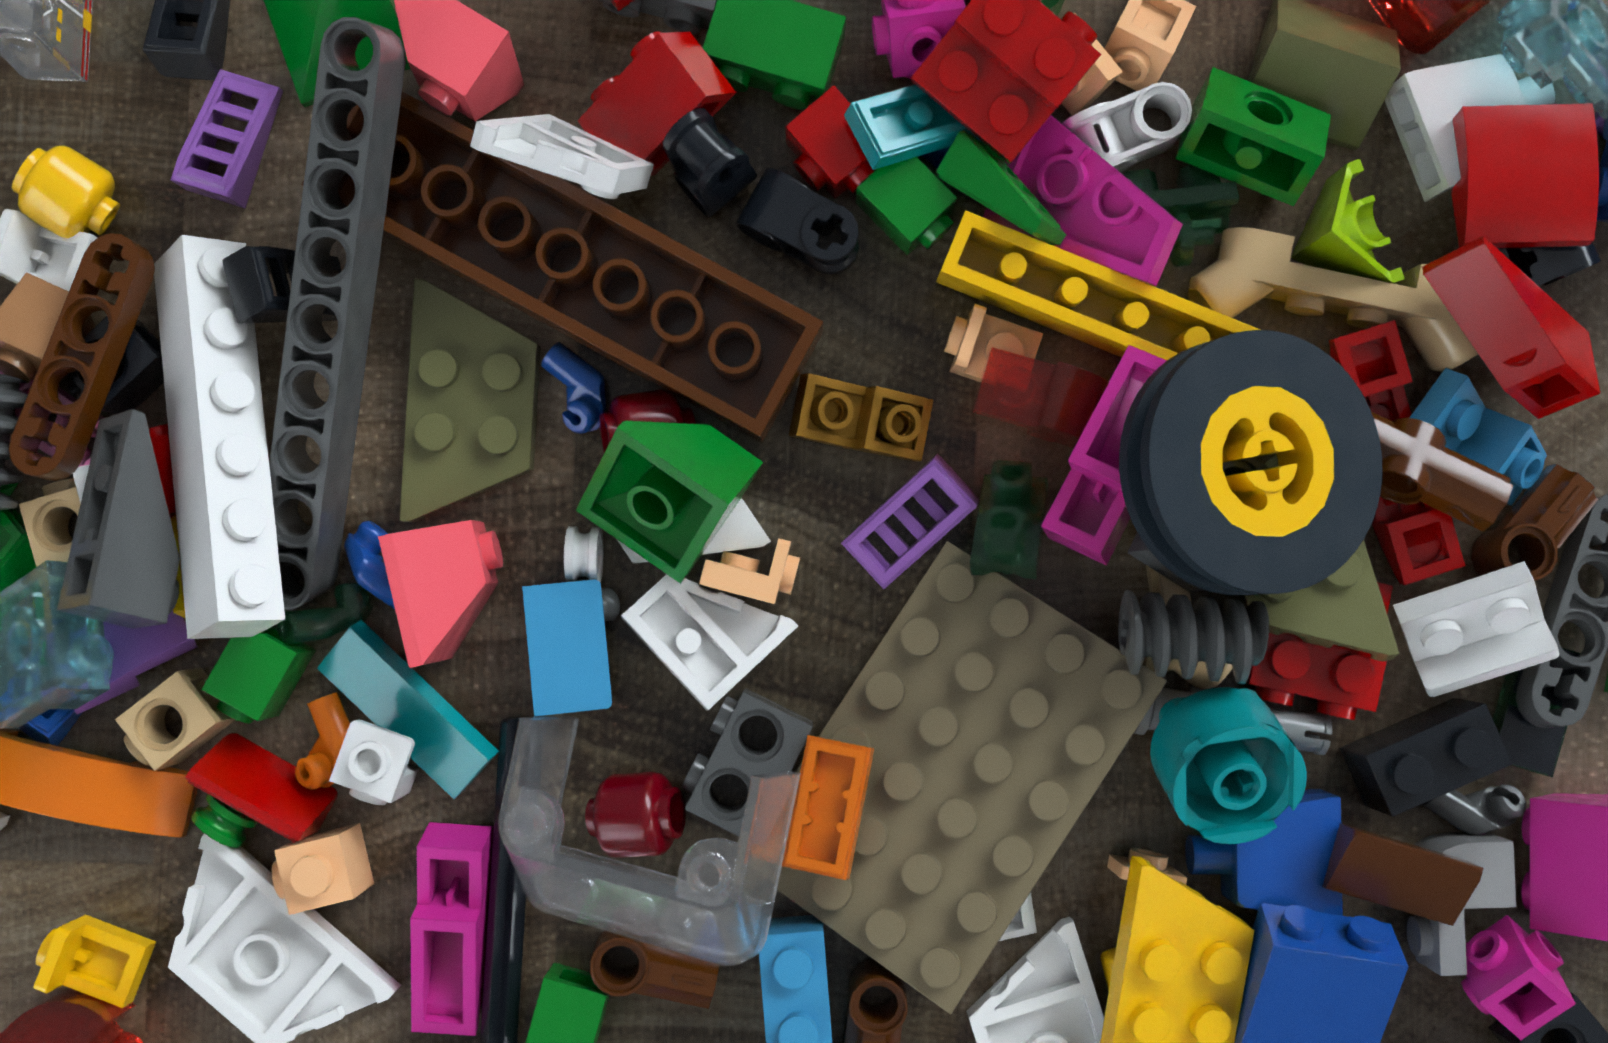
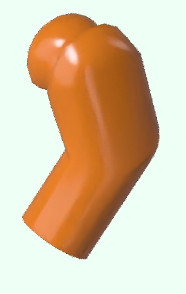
M338 692L307 703L319 736L308 756L298 760L295 774L298 782L310 790L320 787L327 788L334 784L329 779L350 725Z

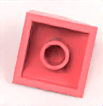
M394 0L407 61L420 87L418 94L429 105L446 115L451 116L457 110L473 121H477L518 95L524 86V81L509 31L457 0Z
M467 520L378 536L409 668L452 659L498 584L495 569L503 567V557L496 533L493 530L486 532L484 522Z

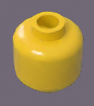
M65 145L54 146L48 151L41 148L35 149L20 166L12 183V190L19 194L18 207L21 213L48 231L63 238L73 237L78 232L89 233L93 231L98 235L103 234L114 220L120 208V203L112 199L115 189L112 174L102 166Z

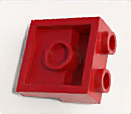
M971 0L957 17L951 29L913 74L911 81L1010 164L1102 55L1091 46L1098 36L1076 14L1067 11L1062 19H1060L1041 3L1042 0Z
M1377 582L1386 612L1388 613L1393 586ZM1269 633L1264 659L1258 666H1252L1246 683L1256 685L1255 692L1261 700L1293 706L1295 694L1318 699L1316 712L1355 721L1358 708L1376 712L1387 661L1382 662L1370 659V653L1338 645L1326 648L1306 643L1298 636L1290 633L1280 635Z

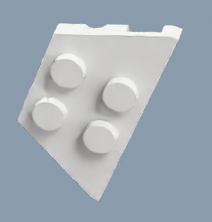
M203 834L198 848L202 849L203 853L195 884L188 887L182 910L184 926L181 933L175 937L168 968L254 1043L290 1042L312 1029L318 1030L341 1020L347 1014L375 1002L378 1004L388 1000L400 988L401 984L314 909L289 915L286 900L279 898L274 889L272 873L243 847H229Z
M1070 916L1060 919L966 1011L976 1043H1100L1104 1015L1074 921Z

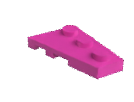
M1050 115L1010 164L1006 161L1005 163L1067 234L1061 245L1055 244V247L1137 280L1157 286L1183 224ZM986 208L983 215L984 218L1040 240L989 208Z

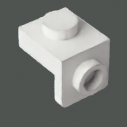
M5 209L0 218V276L18 284L27 272L69 291L85 251L90 243L98 237L90 233L78 232L73 237L63 238L38 225L20 211Z
M360 719L352 721L348 727L329 781L350 788L349 794L361 801L375 805H386L387 802L392 803L411 792L419 770L408 765L415 742L408 736Z

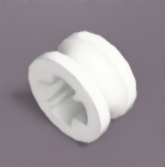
M568 526L564 544L566 582L577 581L580 577H587L589 580L596 579L601 582L604 556L602 529L600 527H592L589 533L583 534L579 532L577 526Z

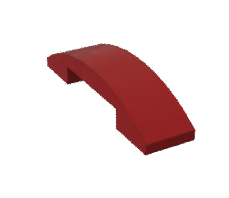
M1395 320L1329 340L1330 356L1354 380L1371 412L1390 421L1399 418H1410L1412 414L1403 385L1413 381ZM1382 497L1379 498L1372 526L1399 584L1407 585L1465 566L1450 515L1423 502L1405 505L1388 501Z

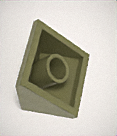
M1273 0L1247 81L1331 114L1327 142L1356 151L1362 144L1401 70L1397 30L1304 0Z

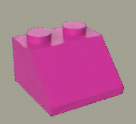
M1553 793L1530 798V807L1525 810L1522 818L1523 841L1526 845L1530 846V871L1524 876L1521 890L1523 905L1527 910H1530V929L1608 941V794Z

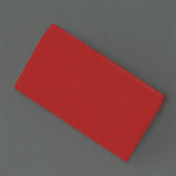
M230 733L223 737L189 769L185 776L189 784L294 843L319 831L338 796L337 790L332 786L312 790L303 787L296 778V766L238 733Z

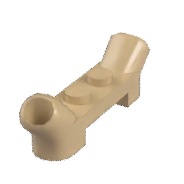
M1235 227L1223 230L1218 260L1192 276L1189 282L1188 297L1191 302L1234 318L1261 299L1268 298L1286 302L1284 309L1298 315L1322 316L1324 310L1348 315L1346 322L1359 328L1366 329L1395 320L1396 325L1404 329L1432 371L1443 372L1445 368L1452 370L1478 355L1423 275L1422 266L1426 264L1421 263L1404 272L1405 279L1393 284L1290 262L1295 236L1255 228Z

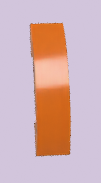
M0 727L1 805L67 821L116 830L178 838L187 835L198 790L197 787L189 784L188 780L185 779L188 771L172 767L154 771L150 765H145L139 761L128 763L17 737L18 731Z

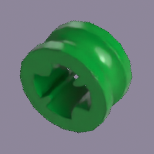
M207 794L208 806L196 808L191 817L193 823L204 834L220 844L234 848L242 846L246 840L245 828L256 827L258 822Z

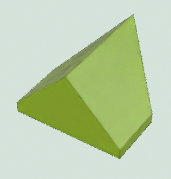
M1360 159L1351 161L1327 178L1291 258L1308 266L1396 284L1405 279L1401 267L1388 271L1376 261L1372 251L1392 243L1390 237H1385L1376 225L1373 215L1375 197L1371 195L1354 201L1349 190L1351 180L1364 171Z

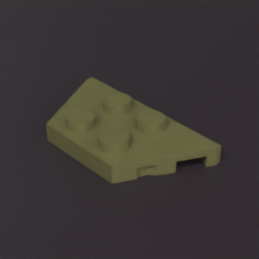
M414 279L399 519L402 522L420 521L426 518V515L456 502L466 501L484 493L486 489L499 483H507L534 471L541 347L536 342L424 279Z
M1277 455L1265 462L1264 465L1269 468L1278 467ZM1364 540L1349 560L1335 573L1310 587L1279 594L1238 595L1245 608L1252 601L1264 602L1268 611L1269 633L1271 634L1290 633L1298 636L1306 643L1326 648L1338 645L1370 653V659L1382 662L1393 660L1400 654Z

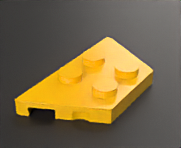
M1131 856L1100 1043H1234L1255 930L1242 919L1220 905L1216 906L1199 892L1180 881L1179 883L1161 872L1141 856Z

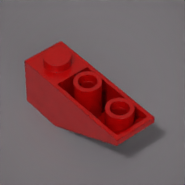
M1482 236L1422 266L1423 275L1502 389L1537 419L1601 394L1589 332L1487 238Z

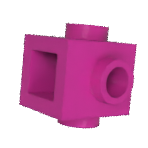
M881 0L882 15L871 17L876 56L886 54L893 78L906 77L911 79L965 9L964 0Z
M1506 915L1486 930L1474 935L1466 943L1467 978L1461 981L1465 993L1481 1012L1486 1015L1491 1014L1520 1040H1523L1576 1005L1557 969L1564 964V961L1557 949L1540 931L1535 930L1528 934L1513 919Z

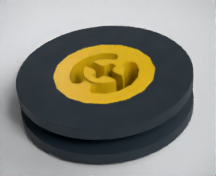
M1251 330L1229 334L1186 349L1157 368L1138 391L1127 414L1120 442L1119 474L1125 505L1133 525L1147 548L1172 573L1196 587L1214 593L1226 595L1279 594L1304 589L1324 580L1335 573L1356 552L1373 522L1378 507L1382 485V452L1376 423L1371 410L1354 380L1338 362L1317 346L1296 336L1277 331ZM1276 453L1278 458V467L1225 476L1223 471L1224 462Z

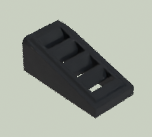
M155 0L143 51L160 74L173 78L215 80L219 70L223 68L230 0H203V2ZM180 21L196 22L198 25L197 27L180 26Z
M245 246L222 259L237 323L287 322L290 287L286 274H289L292 283L295 250L270 246ZM330 256L333 267L340 273L341 267L338 257ZM269 274H272L277 296H274ZM326 307L322 315V321H337L334 312L329 307Z

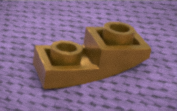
M810 373L801 374L789 436L919 462L922 461L933 399L879 386L864 387Z

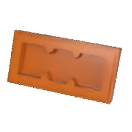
M807 735L782 862L783 867L842 880L850 879L875 748Z

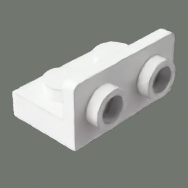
M1525 561L1393 605L1412 659L1424 688L1430 697H1436L1544 663L1559 656L1557 643L1544 619L1535 581Z

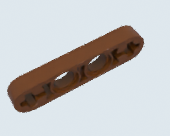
M109 233L99 236L90 243L83 255L10 440L9 453L11 461L19 471L26 475L49 481L66 479L77 470L86 452L155 272L153 257L148 250L122 234ZM125 259L129 262L125 273H112L109 271L113 260L124 261ZM101 289L109 294L117 295L116 303L113 304L98 296V291ZM104 311L109 321L107 332L99 341L91 344L86 343L82 336V326L85 319L93 312ZM79 371L83 376L85 384L83 393L74 403L63 405L59 400L57 392L59 383L68 373ZM50 413L68 418L67 426L48 420ZM41 441L49 442L56 446L55 454L52 458L44 457L42 454L37 453Z

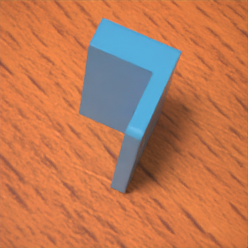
M593 579L522 586L534 717L611 707L612 695L601 583Z

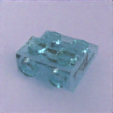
M1509 0L1499 11L1496 19L1504 28L1501 50L1510 67L1520 74L1526 71L1541 89L1563 76L1568 91L1580 104L1593 103V108L1604 120L1607 119L1608 7L1602 0Z
M46 560L0 592V728H19L49 709H77L110 690L109 680L112 675L114 651L109 641L105 639L103 621L57 611L68 562Z

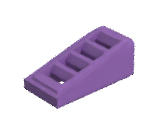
M220 69L181 149L170 180L187 191L246 208L283 90L280 87ZM232 92L258 99L254 111L230 104ZM224 117L235 118L248 122L244 132L222 126ZM217 139L238 144L234 154L214 149ZM210 161L228 166L223 177L207 172Z
M936 454L846 537L841 544L873 579L885 589L978 506L979 498L945 460ZM931 479L955 503L948 512L925 488L924 485ZM912 496L936 521L929 529L905 504ZM892 514L917 539L911 546L886 522V519ZM873 531L897 554L898 558L892 564L866 538Z

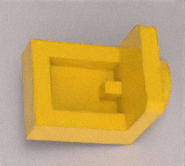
M85 914L53 929L46 936L36 956V965L41 968L33 988L47 994L63 985L124 1008L134 1001L156 941Z

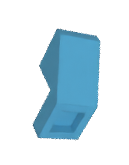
M1445 368L1410 418L1422 420L1438 428L1445 436L1446 448L1509 477L1510 484L1514 486L1507 505L1512 506L1522 490L1531 487L1538 480L1547 454L1531 425L1486 408L1467 375Z

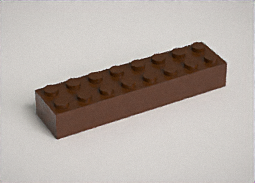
M402 91L383 236L662 389L669 390L682 400L763 443L823 334L824 322L560 177L470 147L474 130ZM358 105L353 107L347 118V129L354 139L362 132L364 126V115ZM348 173L342 177L338 186L339 197L347 207L353 201L355 195V184Z

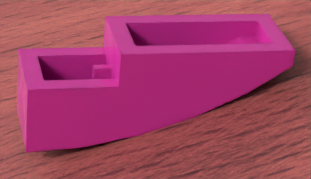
M1128 345L1068 459L1071 470L1041 525L1049 539L1106 566L1130 520L1121 489L1119 474V451L1124 423L1138 391L1157 368L1167 361L1131 345Z
M429 822L417 845V905L410 918L411 1032L476 1036L485 971L493 826Z

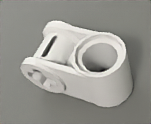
M1160 82L1151 84L1114 101L1091 106L1069 117L1062 124L1121 173L1136 163L1170 149L1189 124L1192 107L1190 99L1183 89L1175 84ZM1148 108L1163 110L1170 117L1172 128L1162 132L1153 130L1144 121L1142 112Z

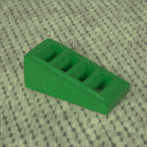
M965 130L957 134L936 170V173L939 174L938 178L1029 234L1050 245L1055 246L1057 244L1060 246L1067 234L1003 159L980 139Z

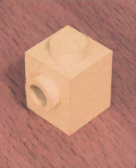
M360 823L316 833L299 842H290L274 850L276 861L272 865V881L279 898L286 900L289 915L352 900L374 885Z

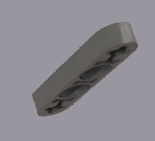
M1608 494L1597 497L1599 500L1569 535L1543 610L1544 619L1557 643L1559 656L1556 659L1523 669L1517 686L1516 702L1518 710L1525 720L1537 727H1563L1573 725L1583 718L1588 709L1608 648V523L1600 519L1602 514L1608 512ZM1602 544L1600 550L1589 549L1590 547ZM1584 564L1594 566L1603 576L1604 590L1598 598L1588 596L1579 586L1578 572ZM1566 621L1577 625L1584 634L1585 647L1577 657L1570 656L1564 652L1559 644V629ZM1563 669L1574 671V674L1561 676ZM1555 686L1554 696L1562 700V707L1549 710L1550 701L1546 697L1541 696L1542 689Z

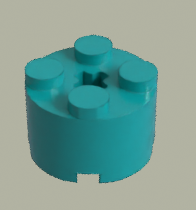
M1210 688L1191 694L1186 698H1173L1161 708L1159 723L1154 731L1150 746L1151 763L1175 812L1186 826L1189 825L1199 831L1203 838L1214 843L1239 844L1261 838L1277 828L1274 819L1288 806H1290L1292 811L1295 810L1302 800L1306 788L1307 770L1304 759L1273 712L1255 691L1248 688Z

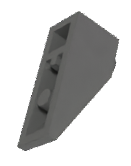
M131 409L99 420L57 611L132 629L167 624L168 615L174 609L179 597V582L176 576L180 557L145 413Z

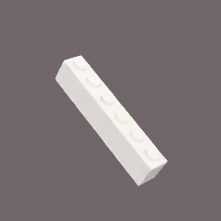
M181 235L154 263V278L187 639L253 637L285 620L255 323H237L222 259L245 247L246 243Z

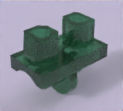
M1190 164L1180 169L1176 181L1178 188L1159 190L1156 174L1149 169L1126 171L1123 174L1183 224L1170 253V259L1174 267L1189 266L1193 259L1194 246L1211 245L1214 242V234L1223 233V230L1228 229L1231 207L1236 205L1239 200L1236 182L1222 183L1219 176Z
M997 460L993 462L991 475L984 474L970 557L971 575L983 576L991 572H1002L1004 574H1016L1028 579L1037 578L1043 533L1041 525L1045 518L1048 496V477H1033L1031 463L1027 461Z

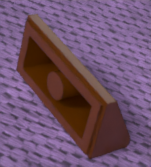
M1340 823L1322 887L1453 926L1480 882L1484 868L1467 860Z

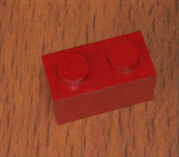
M655 31L644 37L635 45L630 53L633 61L620 75L608 78L593 91L590 97L593 104L577 120L585 132L654 164L651 176L656 175L669 162L662 143L668 131L681 117L697 108H705L713 117L737 93L691 32L662 33L661 31Z

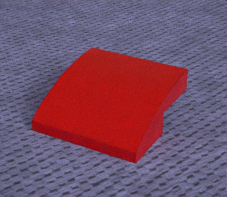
M1593 103L1462 106L1452 119L1461 179L1451 189L1459 248L1482 236L1487 238L1496 248L1589 246L1595 239L1599 196L1598 142Z

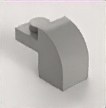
M1464 832L1438 833L1425 837L1413 845L1467 860L1483 867L1481 880L1453 926L1417 915L1410 916L1407 921V940L1411 952L1416 956V961L1440 976L1467 975L1464 909L1516 907L1513 841L1492 833L1482 835H1468Z

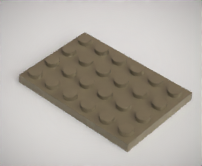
M947 541L819 735L821 738L875 748L850 879L842 880L782 866L802 763L777 799L756 843L749 842L737 861L951 1015L1164 688L1167 680L1163 677H1157L1155 672L1144 665L1141 666L1138 675L1129 674L1126 657L1121 654L1120 650Z

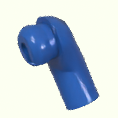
M557 342L546 353L540 366L566 385L567 411L562 413L563 422L570 431L578 434L597 430L600 427V415L607 413L605 379L594 367L561 342Z
M364 521L358 526L355 534L348 533L344 549L356 582L395 610L385 564L380 555L381 547L378 536L388 533L376 523Z

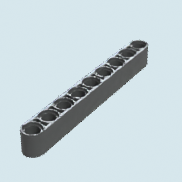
M342 17L332 22L324 32L320 46L269 467L284 610H293L328 592L335 584L338 575L406 64L405 48L401 39L392 30L356 17ZM368 36L373 44V56L366 68L360 69L356 62L355 52L360 41ZM358 105L364 115V126L362 132L354 139L347 129V118L353 107ZM346 173L352 177L355 184V195L348 207L342 203L338 192L340 180ZM337 240L343 245L347 260L344 269L340 273L333 267L330 261V251L332 245ZM326 307H329L334 312L338 321V329L333 338L325 332L322 326V315ZM317 372L326 378L329 385V396L326 402L317 396L314 389V378ZM308 437L312 438L321 450L319 465L315 464L306 452ZM299 500L310 508L313 516L312 526L307 525L301 519L298 513ZM291 563L302 571L305 580L304 587L294 581L290 572Z

